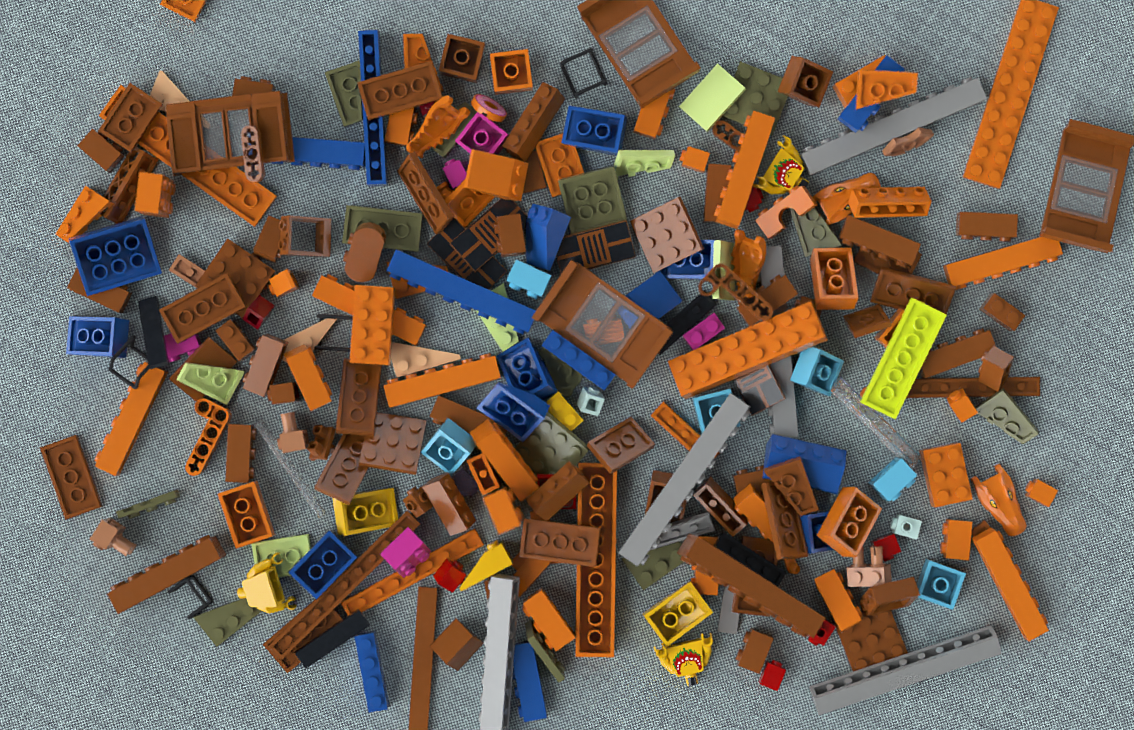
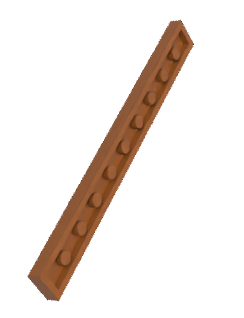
M407 510L268 647L282 660L385 560L380 553L407 527L414 531L420 523Z

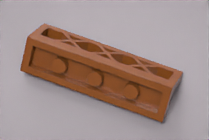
M135 147L132 153L129 151L103 196L114 203L110 208L107 207L105 212H101L103 217L116 224L123 222L136 200L139 172L151 173L158 159L138 147ZM138 152L139 154L137 155L136 159L133 161V158H134L135 154Z

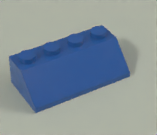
M772 434L766 443L764 468L800 456L811 489L837 494L845 470L847 450ZM763 470V477H762V478L771 480V479L769 478V476H767V475L765 474L764 470Z

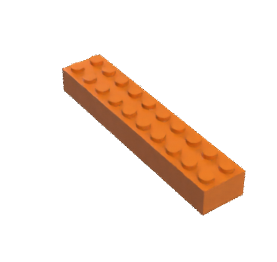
M579 462L578 469L584 474L589 484L578 493L577 525L601 528L597 566L577 565L575 657H614L617 471L610 474L601 463Z

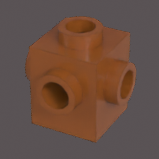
M414 486L406 492L408 496L403 499L406 508L413 514L415 519L433 507L422 488L423 486L419 488Z

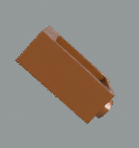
M281 216L279 222L281 233L278 243L280 255L330 257L331 218ZM292 222L316 224L315 252L291 250Z
M914 577L871 586L860 598V606L865 611L866 616L909 607L919 597L920 593Z

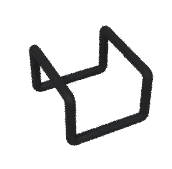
M593 48L584 50L560 62L561 69L576 99L580 94L600 85H607V80L604 78L593 54ZM589 53L601 81L576 92L564 64Z
M327 314L316 315V317L319 318V322L323 321V318L345 320L353 319V316ZM322 340L318 344V346L314 347V349L316 350L350 352L351 349L344 347L321 346Z
M133 335L111 358L109 371L132 388L138 389L140 379L150 369L148 365L138 375L135 384L113 369L115 359L129 344L132 350L147 360V355L134 346L136 336Z
M194 575L182 579L168 590L170 594L187 583L203 604L189 614L187 619L196 616L212 603V598ZM191 579H193V581L196 583V585L208 599L207 603L200 595V593L197 591V589L193 586V584L190 582Z

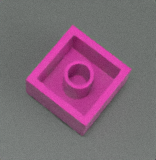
M477 112L455 142L470 154L471 150L474 149L498 155L503 149L502 145L509 134L492 120L488 119L486 115Z
M407 527L380 555L395 571L405 578L415 571V567L420 562L423 563L429 558L431 550Z

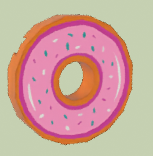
M482 94L474 95L471 105L478 113L482 114L484 112L487 114L488 119L495 122L504 121L507 117V111L501 104Z

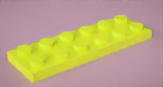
M910 298L860 403L896 419L947 314L914 298Z

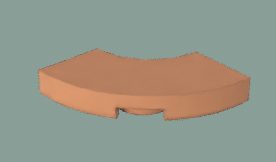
M918 127L907 136L893 138L882 152L884 156L905 154V151H909L914 147L917 149L933 137L934 133L931 129Z

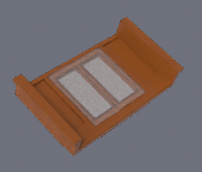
M586 0L577 6L582 20L641 109L700 72L701 67L697 61L694 62L653 0Z
M274 91L166 104L173 176H180L182 173L244 166L241 131L248 125L257 127L261 132L264 163L295 162L288 93ZM250 130V133L247 134V137L251 138L255 135V133L251 132ZM252 142L248 143V145H256V143ZM253 148L249 151V157L252 160L255 159L258 153Z
M1069 119L1068 124L1062 131L1039 236L1094 251L1113 252L1114 244H1110L1130 148L1134 146V135Z
M572 260L532 316L537 322L541 321L627 382L626 385L631 389L636 386L673 333L669 326L624 296L580 263Z

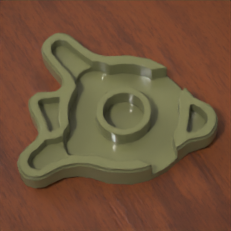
M544 347L540 348L539 355L544 359L556 389L560 391L563 397L571 396L574 388L581 382L583 375Z

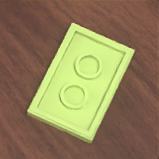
M717 63L679 107L708 132L743 94L746 88Z
M714 240L713 267L717 264H724L731 270L734 269V265L731 264L733 259L731 253L735 243ZM717 268L715 275L718 278H723L726 272L723 268ZM731 281L729 284L732 291H735V281ZM721 286L712 294L713 299L735 301V298Z
M309 534L252 543L254 564L267 558L271 559L274 553L280 552L279 555L274 557V560L279 562L283 559V562L278 565H271L275 566L278 577L291 576L288 571L311 549Z

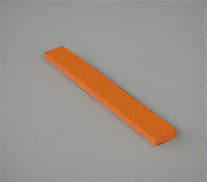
M474 528L429 553V558L423 563L420 562L410 576L403 578L396 571L342 601L341 605L347 615H350L357 609L364 612L433 574L439 569L446 558L451 561L458 560L480 548L484 543Z

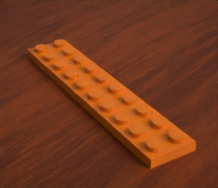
M1038 0L1019 1L962 178L1000 189L1059 7Z
M119 86L99 114V117L104 120L107 118L125 91V87ZM158 112L138 144L172 168L167 118ZM204 144L206 160L223 158ZM237 167L182 173V176L254 227L258 225L278 197L260 183L249 181L245 173Z

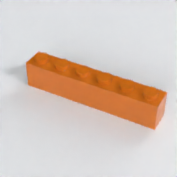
M754 110L751 116L747 115L744 123L747 129L745 134L741 133L738 144L741 147L739 151L734 153L732 162H735L733 169L729 168L726 180H729L727 187L723 186L720 198H723L721 205L717 204L714 216H717L715 222L738 229L775 121L774 117Z
M1039 237L944 265L943 269L947 283L956 286V290L967 287L966 283L973 281L974 285L985 282L984 278L988 276L995 279L1002 277V272L1010 270V274L1022 271V266L1028 265L1029 268L1039 266V261L1047 260V263L1059 260L1058 256L1063 255L1059 241Z
M329 274L326 277L321 275L312 296L353 315L355 287L346 282L344 285L337 283L338 278ZM397 307L394 310L393 335L417 346L427 325L423 324L424 319L415 315L413 318L406 316L407 311Z
M491 353L481 355L480 360L473 361L472 358L462 360V364L454 366V363L443 365V370L436 371L435 368L425 370L424 375L417 376V373L406 375V379L399 381L398 378L387 380L388 384L383 386L389 408L500 379L501 374L496 356H491Z
M148 362L139 365L136 371L137 375L147 367ZM160 367L149 369L140 379L138 389L129 386L128 392L130 393L127 399H123L119 407L121 412L112 421L111 426L113 429L103 440L104 448L95 457V467L114 476H120L168 371Z
M991 527L971 538L1023 637L1027 641H1031L1049 631L1046 626L1048 624L1046 617L1043 613L1040 614L1037 609L1040 607L1037 600L1029 594L1031 589L1028 583L1020 577L1022 572L1019 566L1011 560L1013 554L1002 543L1004 537L1001 532Z

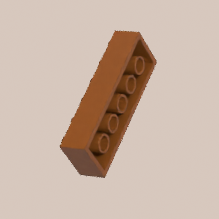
M204 536L196 541L197 545L193 546V544H190L178 550L179 555H176V553L162 559V564L157 562L145 568L146 573L143 574L141 571L127 578L129 582L126 583L124 580L110 587L112 591L107 593L117 614L126 611L227 556L217 537Z

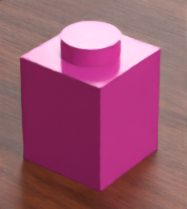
M452 159L445 163V167L442 169L453 190H455L466 179L467 173L460 160Z

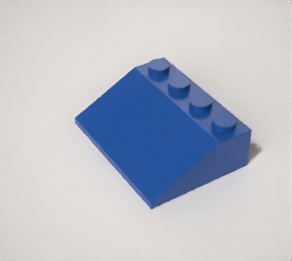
M143 216L68 238L87 296L162 274L146 220Z

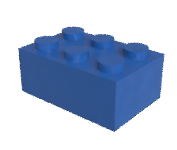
M328 530L288 573L317 599L357 557Z

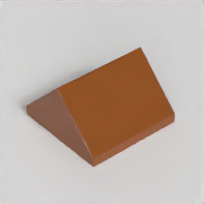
M455 618L430 647L446 665L459 671L484 642Z

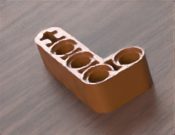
M724 264L715 265L699 283L698 290L701 295L711 296L721 286L760 321H766L773 315L772 306ZM723 268L726 272L725 277H716L715 270ZM731 281L739 282L740 289L738 291L730 289L729 284ZM705 282H709L713 286L712 291L709 293H705L702 290V284ZM749 293L754 296L755 301L753 304L745 303L744 296ZM758 300L762 302L759 304L762 309L768 308V316H760L761 311L758 308L755 311L752 309Z

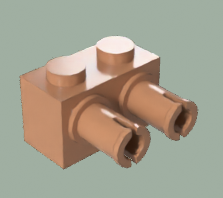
M295 412L280 414L284 431L282 434H279L280 438L277 439L279 450L287 453L307 449L309 444L307 429L300 430L297 428Z
M112 518L102 519L90 538L96 548L100 550L114 548L124 554V556L131 555L137 546L123 537L126 527Z
M864 546L857 557H852L853 564L847 567L848 587H871L892 582L891 564L883 563L882 546L870 547L871 564L864 563Z

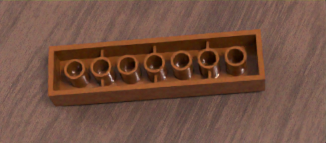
M688 533L677 551V554L681 556V561L693 567L696 565L697 571L709 577L713 576L712 580L721 586L723 585L726 588L729 586L727 590L742 598L745 596L744 601L757 608L760 606L759 610L775 618L780 624L789 628L792 626L790 630L799 636L801 635L806 638L808 635L814 638L825 620V617L699 536Z

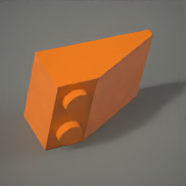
M472 149L464 188L505 200L521 201L529 163Z

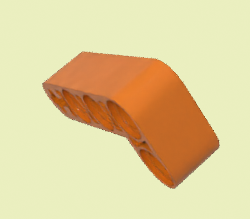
M208 398L199 399L195 403L196 413L209 420L185 465L186 472L192 476L200 475L205 471L232 418V413L228 408ZM204 401L209 404L207 412H203L200 408ZM221 410L226 413L224 421H220L217 417L218 412ZM212 427L217 430L215 438L209 436V430ZM203 444L209 449L207 455H203L200 452V447ZM198 462L197 467L199 468V470L193 471L194 467L192 466V464H196Z

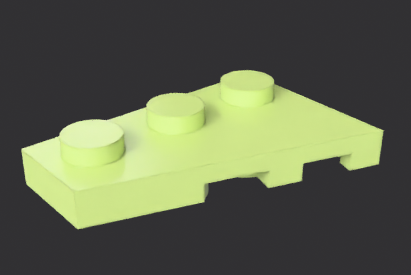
M619 150L614 163L617 179L618 176L628 174V177L636 176L635 173L640 171L651 173L669 169L673 164L675 152L674 150Z
M504 283L492 290V292L508 298ZM480 316L502 352L519 342L517 332L513 331V326L507 324L504 327L495 323L496 319L489 316L486 319Z
M185 362L176 380L227 405L245 371Z

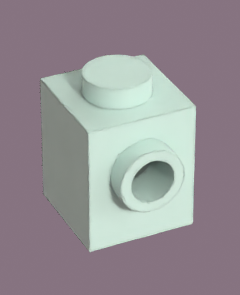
M583 386L576 404L581 412L599 416L605 398L600 389L594 386H589V388Z
M896 514V518H892L890 528L893 529L892 533L917 539L922 521Z

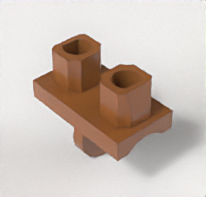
M313 426L312 433L315 435V438L307 447V450L310 452V460H328L329 453H333L336 448L332 444L336 431L334 427Z

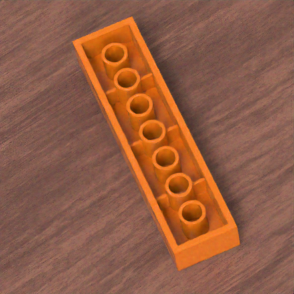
M810 301L766 321L668 361L681 397L688 399L828 341L816 309Z

